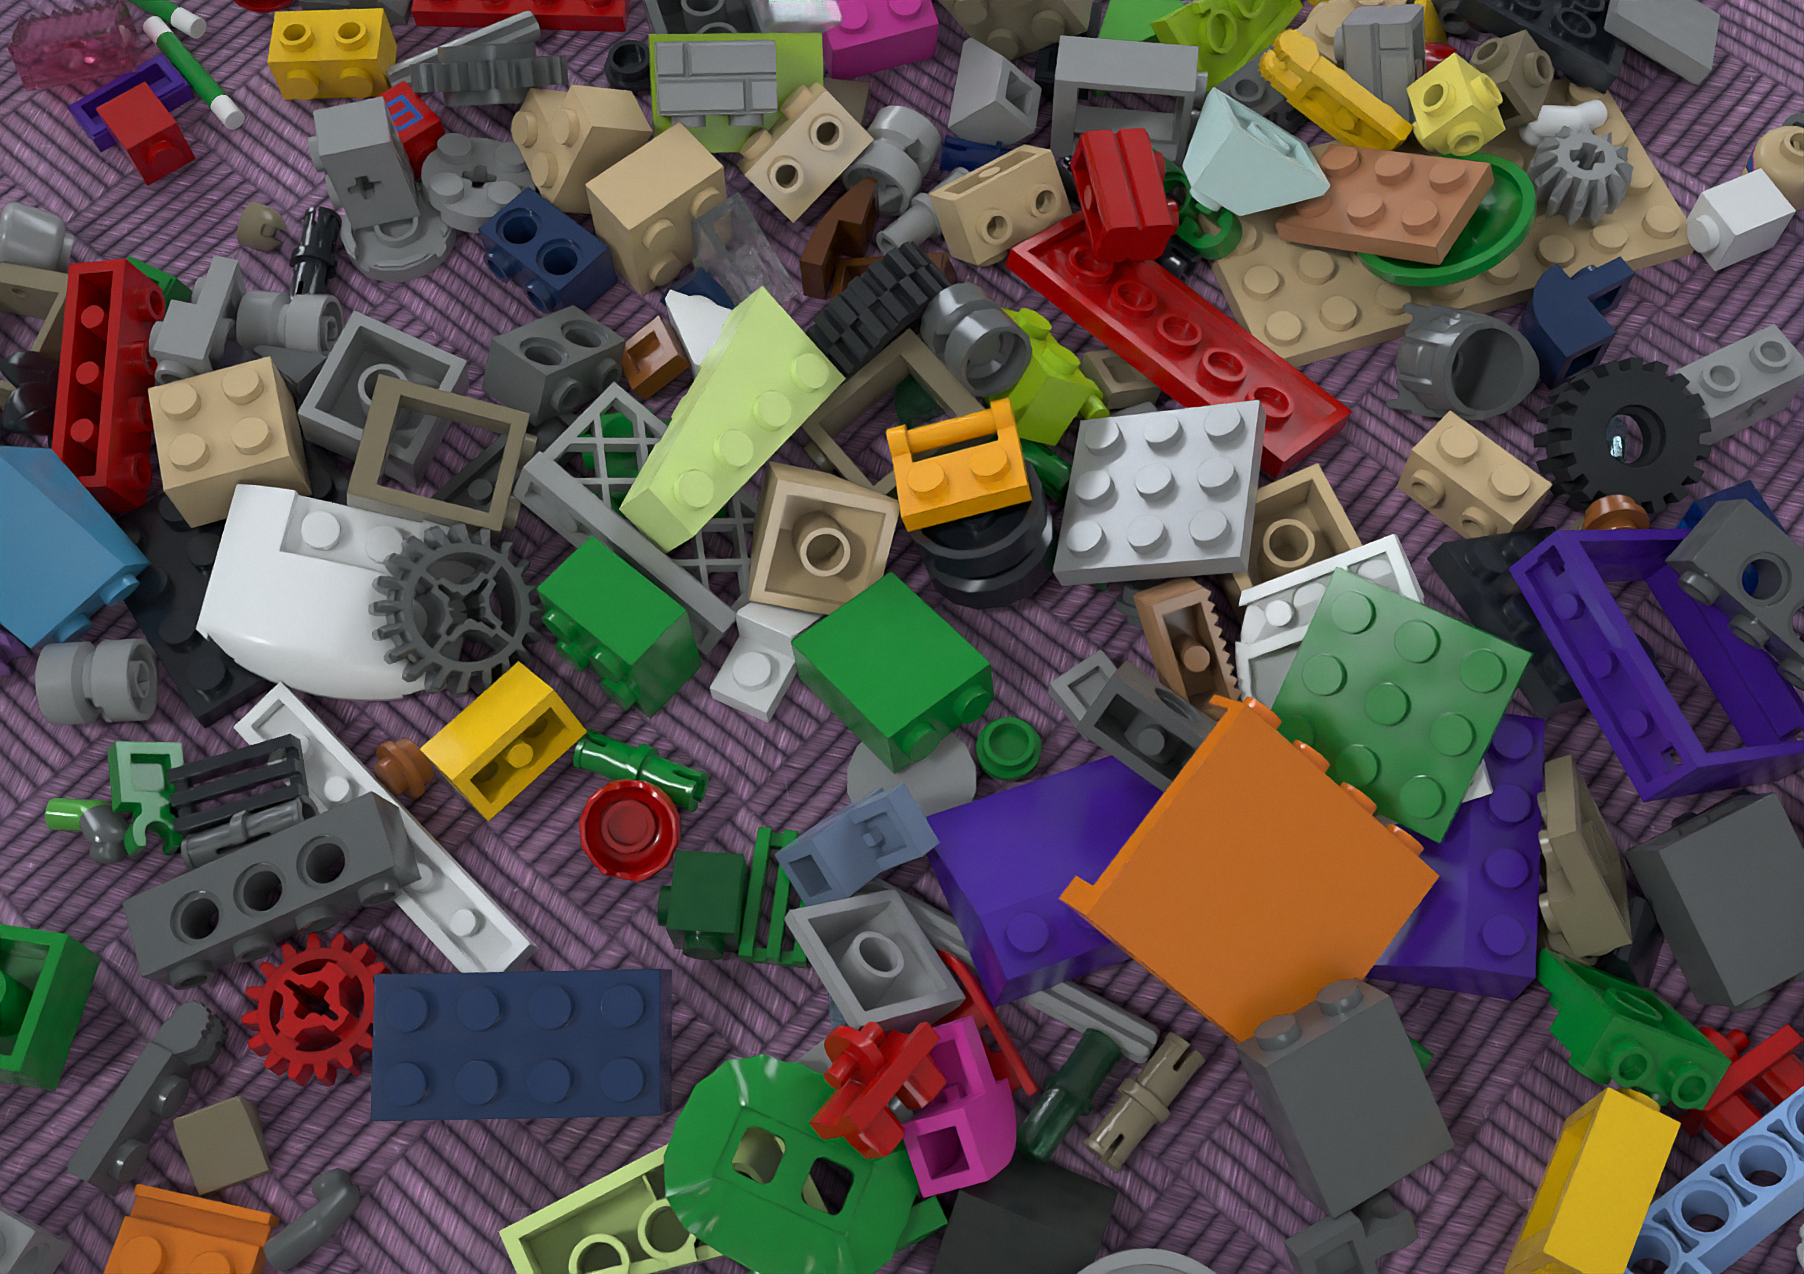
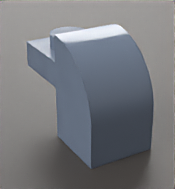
M901 784L887 791L881 787L857 799L807 830L774 855L807 907L849 898L882 871L922 857L940 842L927 822L926 815L921 806L913 799L906 785Z

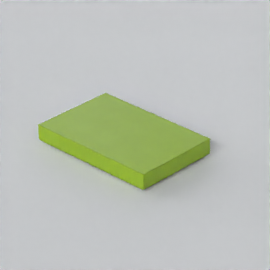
M822 33L648 35L653 139L671 127L670 116L657 115L654 42L775 40L777 113H763L764 125L729 126L728 114L705 115V127H685L710 153L740 152L745 142L757 130L765 128L769 131L784 115L780 108L797 88L805 85L809 89L815 81L824 87Z

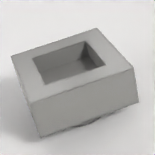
M1100 649L1050 682L1048 694L1076 728L1106 683L1118 669ZM1081 734L1086 741L1090 740L1083 734Z

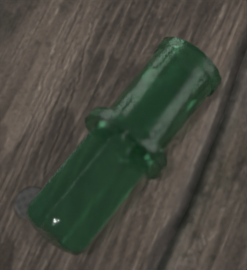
M1087 1028L1056 1075L1049 1074L1043 1080L1045 1092L1016 1132L1015 1146L1026 1157L1036 1163L1049 1161L1079 1116L1090 1115L1094 1109L1091 1102L1092 1098L1116 1063L1124 1056L1121 1052L1122 1049L1114 1040L1096 1029Z

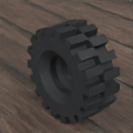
M905 242L898 249L895 247L888 251L881 261L877 259L870 264L866 272L860 277L857 275L847 284L848 287L828 303L830 306L817 315L813 320L815 324L810 326L805 334L846 378L839 385L841 386L907 329L910 328L918 335L920 333L921 318L929 302L940 291L953 284L916 242Z
M1629 357L1620 361L1616 359L1578 372L1566 379L1568 384L1556 387L1547 397L1555 404L1542 408L1536 422L1546 424L1547 431L1534 434V448L1546 447L1547 459L1536 461L1540 474L1552 471L1556 478L1551 482L1553 484L1550 488L1554 496L1569 494L1570 498L1565 506L1575 512L1587 510L1595 501L1610 495H1625L1632 498L1636 504L1645 509L1647 514L1667 509L1666 504L1677 503L1685 498L1689 493L1683 486L1698 483L1705 472L1694 466L1695 461L1709 459L1712 446L1700 444V434L1712 431L1710 418L1698 421L1694 410L1704 406L1705 403L1699 393L1686 396L1682 392L1690 383L1685 376L1678 373L1664 377L1669 365L1657 360L1643 365V358ZM1617 415L1630 416L1637 423L1642 433V451L1640 457L1632 463L1618 462L1611 455L1606 444L1607 424Z

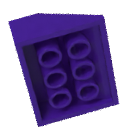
M1505 713L1483 758L1493 793L1463 802L1443 842L1438 843L1399 823L1394 824L1411 835L1423 846L1424 850L1418 857L1440 876L1367 973L1366 978L1514 1001L1535 979L1540 862L1538 833L1541 831V811L1537 800V793L1542 792L1545 719Z
M1112 755L926 816L927 822L940 842L926 853L993 1008L1131 958L1058 899L1075 876L1094 885L1164 794L1163 791Z

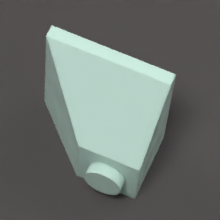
M1213 87L1204 102L1182 165L1191 186L1189 192L1199 203L1216 212L1223 206L1238 216H1243L1323 196L1331 185L1304 141L1217 88Z

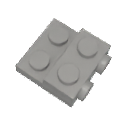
M214 255L206 278L199 277L194 285L192 303L171 299L164 321H157L153 325L149 339V353L151 357L156 358L158 366L154 376L161 385L244 363L239 354L236 341L237 312L241 299L246 293L238 260Z

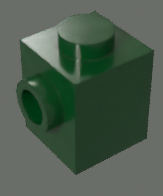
M676 850L672 885L661 886L657 917L658 925L666 926L674 948L683 949L682 953L685 956L698 960H718L723 958L724 952H739L750 874L744 854Z

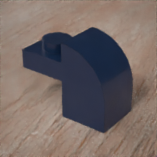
M1621 256L1599 267L1588 265L1575 273L1571 278L1557 263L1546 270L1537 281L1519 321L1518 331L1528 340L1535 351L1539 361V378L1550 391L1566 383V379L1572 375L1599 366L1616 332L1602 315L1618 307L1635 274Z

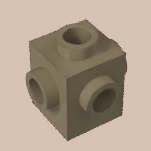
M1527 30L1503 38H1492L1477 46L1472 55L1470 65L1479 72L1488 75L1499 89L1503 102L1498 105V109L1505 129L1537 120L1555 71L1548 54L1540 50Z

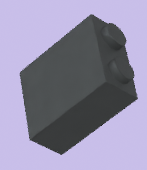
M1776 792L1736 796L1624 853L1698 1004L1727 1006L1731 1012H1743L1768 1002L1772 998L1769 989L1786 980L1789 982L1804 980V849Z
M1357 978L1340 980L1325 986L1317 993L1314 1002L1291 1015H1279L1264 1021L1256 1028L1253 1037L1235 1046L1300 1193L1332 1219L1339 1217L1455 1147L1391 996Z

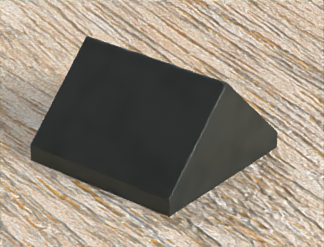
M1015 1148L1009 1164L989 1181L960 1188L932 1274H1077L1095 1261L1119 1191Z

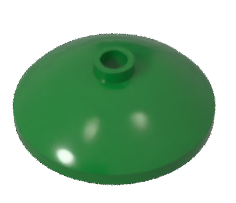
M1474 152L1467 156H1456L1452 153L1437 155L1436 157L1491 163L1494 177L1493 185L1441 264L1435 265L1356 252V255L1362 265L1375 276L1405 286L1440 287L1463 282L1481 275L1513 253L1525 240L1533 227L1537 213V200L1534 186L1529 176L1515 163L1492 154Z

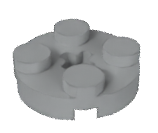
M449 133L439 138L438 148L427 156L422 166L421 189L423 201L428 208L431 203L435 209L440 211V220L452 228L465 232L479 233L478 229L527 187L536 192V185L532 180L531 172L515 142H500L478 137L468 138L460 133ZM479 181L485 182L483 188L472 187V182Z

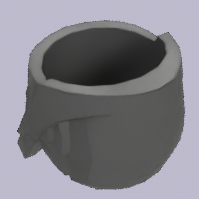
M1406 303L1403 305V311L1411 314L1413 319L1404 331L1405 337L1399 345L1396 370L1398 378L1396 383L1399 397L1398 399H1389L1386 403L1388 408L1411 410L1412 415L1443 418L1449 411H1452L1463 420H1485L1503 414L1515 407L1534 389L1540 375L1539 361L1528 340L1515 328L1500 319L1470 310L1435 304L1425 306L1416 303Z

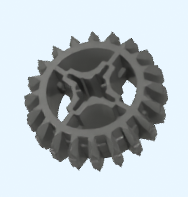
M463 523L451 526L447 536L439 526L430 527L424 531V542L415 536L402 541L401 545L405 556L392 553L384 559L383 563L393 577L379 576L373 580L372 587L377 592L387 596V600L369 604L368 612L373 616H386L387 625L373 630L372 637L375 641H382L391 637L396 647L387 651L383 658L387 664L396 663L404 658L409 661L402 674V679L406 682L416 681L426 672L424 686L427 693H439L447 683V688L452 698L466 696L470 686L478 695L482 694L493 684V679L497 681L512 667L511 664L515 665L519 661L523 665H527L532 657L523 644L537 643L543 636L536 628L529 625V620L541 618L546 612L544 607L530 605L529 601L530 595L538 593L536 588L540 583L532 581L525 584L521 577V574L528 571L531 561L524 558L511 564L508 557L512 552L513 542L504 540L491 549V530L486 528L475 531L470 538L467 527ZM437 561L461 562L475 569L471 576L462 579L459 584H454L443 576L435 579L425 570L433 562ZM493 588L499 599L501 620L493 614L489 605V596ZM414 592L416 593L414 600L425 609L427 614V626L422 635H420L413 616L412 603ZM466 596L462 601L465 604L466 610L460 613H466L467 619L451 625L454 620L449 612L456 608H450L449 602ZM459 636L469 640L471 643L481 642L489 648L482 657L474 662L455 661L440 654L446 645L454 643Z

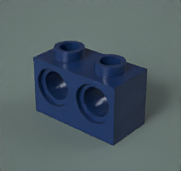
M530 187L523 190L478 229L486 250L483 259L489 270L504 283H508L510 280L523 289L528 300L544 314L550 311L554 313L571 305L585 312L618 282L609 247Z

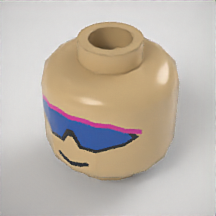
M1781 126L1769 130L1757 141L1743 167L1741 176L1762 168L1796 211L1804 208V128Z

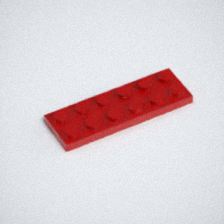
M1082 210L1012 247L1005 267L1183 407L1193 408L1260 400L1266 414L1260 467L1275 479L1340 432L1353 412L1154 260L1131 261L1130 258H1126L1123 262L1097 263V260L1094 259Z

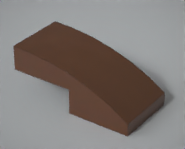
M866 177L853 186L831 207L815 228L799 260L804 296L826 300L834 278L837 259H841L842 255L853 258L865 257L879 218L877 179Z

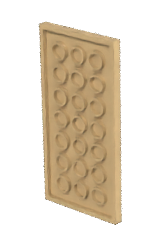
M1567 78L1550 82L1543 105L1577 106L1590 100H1600L1607 109V120L1604 125L1592 130V133L1601 137L1612 132L1611 145L1628 147L1627 162L1634 167L1632 180L1627 191H1625L1626 195L1619 208L1615 209L1612 215L1604 214L1603 218L1599 219L1594 226L1581 217L1571 227H1569L1566 217L1560 214L1546 219L1547 205L1537 204L1536 218L1528 236L1513 253L1492 269L1474 278L1452 285L1412 287L1392 283L1375 276L1362 265L1354 251L1280 240L1275 221L1287 206L1283 205L1243 216L1235 214L1242 225V237L1238 246L1226 257L1207 260L1237 324L1293 367H1299L1404 337V331L1413 319L1411 314L1403 311V305L1406 303H1416L1425 306L1435 304L1485 314L1529 301L1541 275L1557 263L1571 278L1575 273L1588 265L1599 267L1620 256L1633 271L1692 255L1695 249L1691 246L1687 237L1688 224L1686 223V217L1610 92L1607 90L1605 94H1602L1591 87H1579ZM1519 125L1506 129L1476 152L1505 158L1527 172L1537 147H1531L1522 141L1519 134ZM1415 135L1407 137L1395 150V152L1427 156L1442 155L1437 150L1433 152L1426 150ZM1335 140L1309 147L1318 162L1330 144H1343ZM1179 187L1178 198L1181 204H1183L1187 197V189ZM1201 213L1194 220L1206 234H1212L1214 237L1222 229L1219 225H1213L1205 219Z

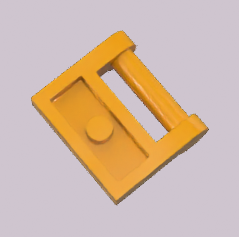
M1009 397L991 401L990 409L908 430L905 424L886 429L893 461L901 518L907 532L1032 500L1017 423ZM994 433L998 435L997 441L915 462L914 454Z

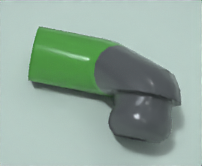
M52 798L49 800L45 812V820L50 830L82 831L85 839L91 842L89 855L97 863H117L127 857L128 853L124 846V835L129 824L121 812H113L112 803L106 800Z

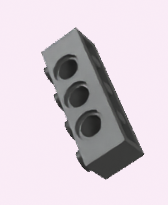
M1747 499L1717 501L1665 562L1681 575L1677 583L1684 592L1706 606L1714 604L1731 619L1727 627L1738 639L1752 648L1758 650L1765 648L1781 662L1777 667L1778 673L1790 684L1804 692V634L1798 638L1792 626L1793 617L1799 608L1804 610V549ZM1748 564H1752L1758 574L1757 587L1750 596L1742 585V574Z
M1126 660L1111 676L1075 729L1165 792L1216 726L1217 722Z
M371 791L122 901L141 976L170 985L176 990H184L209 982L215 976L214 970L234 961L250 962L272 954L277 949V942L295 934L309 935L325 931L339 922L338 915L359 906L375 907L391 902L402 894V887L422 878L399 807ZM345 856V866L342 873L337 879L329 882L331 866L338 858ZM282 883V894L279 901L268 910V898L271 891ZM219 911L217 927L207 936L208 922Z

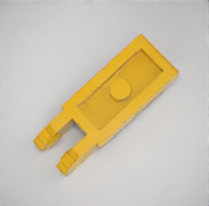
M1289 28L1279 33L1272 45L1274 49H1269L1260 58L1258 71L1261 73L1260 76L1265 78V81H1269L1274 89L1287 98L1286 101L1346 146L1395 151L1405 141L1414 128L1412 124L1397 114L1391 106L1383 103L1358 84L1344 70L1336 67L1325 57H1320L1316 42L1308 36L1304 37L1302 35L1303 32L1300 33L1297 29L1291 30Z

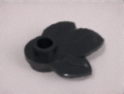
M19 351L0 362L1 373L17 388L12 392L4 406L0 421L1 429L28 436H47L48 447L52 449L60 366L58 362L37 351Z

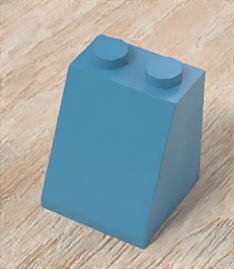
M0 446V624L31 649L44 647L47 644L76 642L92 628L93 623L89 618L104 604L108 607L116 605L137 589L140 582L135 577L149 566L151 562L52 449Z

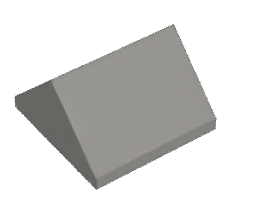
M895 888L793 909L784 918L847 1024L858 1031H861L868 1022H874L883 1029L884 1033L894 1029L904 1034H911L919 1023L928 1022L932 1025L959 1007L966 998Z

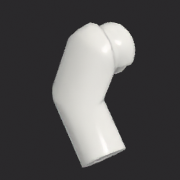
M1595 99L1577 106L1542 105L1537 120L1520 125V138L1527 145L1538 147L1543 142L1545 136L1554 137L1564 125L1578 134L1589 124L1592 131L1604 125L1608 115L1607 109L1600 100Z

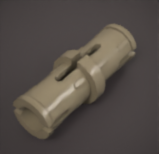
M1169 1032L1164 1038L1163 1044L1134 1080L1129 1078L1124 1080L1117 1089L1121 1097L1092 1134L1082 1142V1145L1092 1155L1095 1153L1100 1155L1097 1160L1115 1173L1121 1170L1122 1164L1154 1124L1158 1126L1164 1124L1171 1115L1167 1109L1168 1105L1197 1068H1200L1205 1062L1203 1056L1196 1049H1193L1191 1053L1188 1052L1186 1049L1190 1044L1172 1032Z

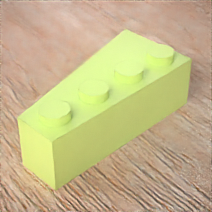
M763 286L758 288L729 313L722 326L723 331L714 347L707 352L698 368L699 373L688 393L681 398L671 416L672 421L661 440L655 444L619 508L636 528L663 554L668 553L694 537L846 379Z
M749 1128L745 1131L732 1161L733 1168L737 1173L761 1184L770 1183L784 1154L785 1145L778 1137L758 1128ZM668 1144L498 1231L517 1274H660L726 1258V1256L688 1232L666 1199L663 1156ZM808 1174L801 1191L802 1200L807 1205L829 1214L810 1174Z

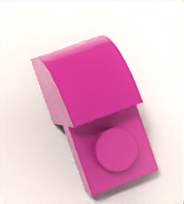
M973 1015L933 1027L941 1039L932 1048L929 1055L938 1066L947 1083L934 1100L922 1108L921 1112L902 1123L905 1127L903 1140L923 1198L989 1181L1009 1164L1014 1153L1016 1115L1007 1078L995 1081Z

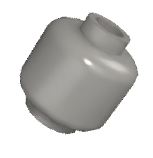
M15 201L4 205L0 212V262L65 273L72 250L74 235L65 232L63 219L57 214Z

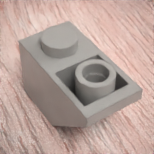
M971 37L963 42L947 128L987 158L1035 132L1042 88L1004 56Z

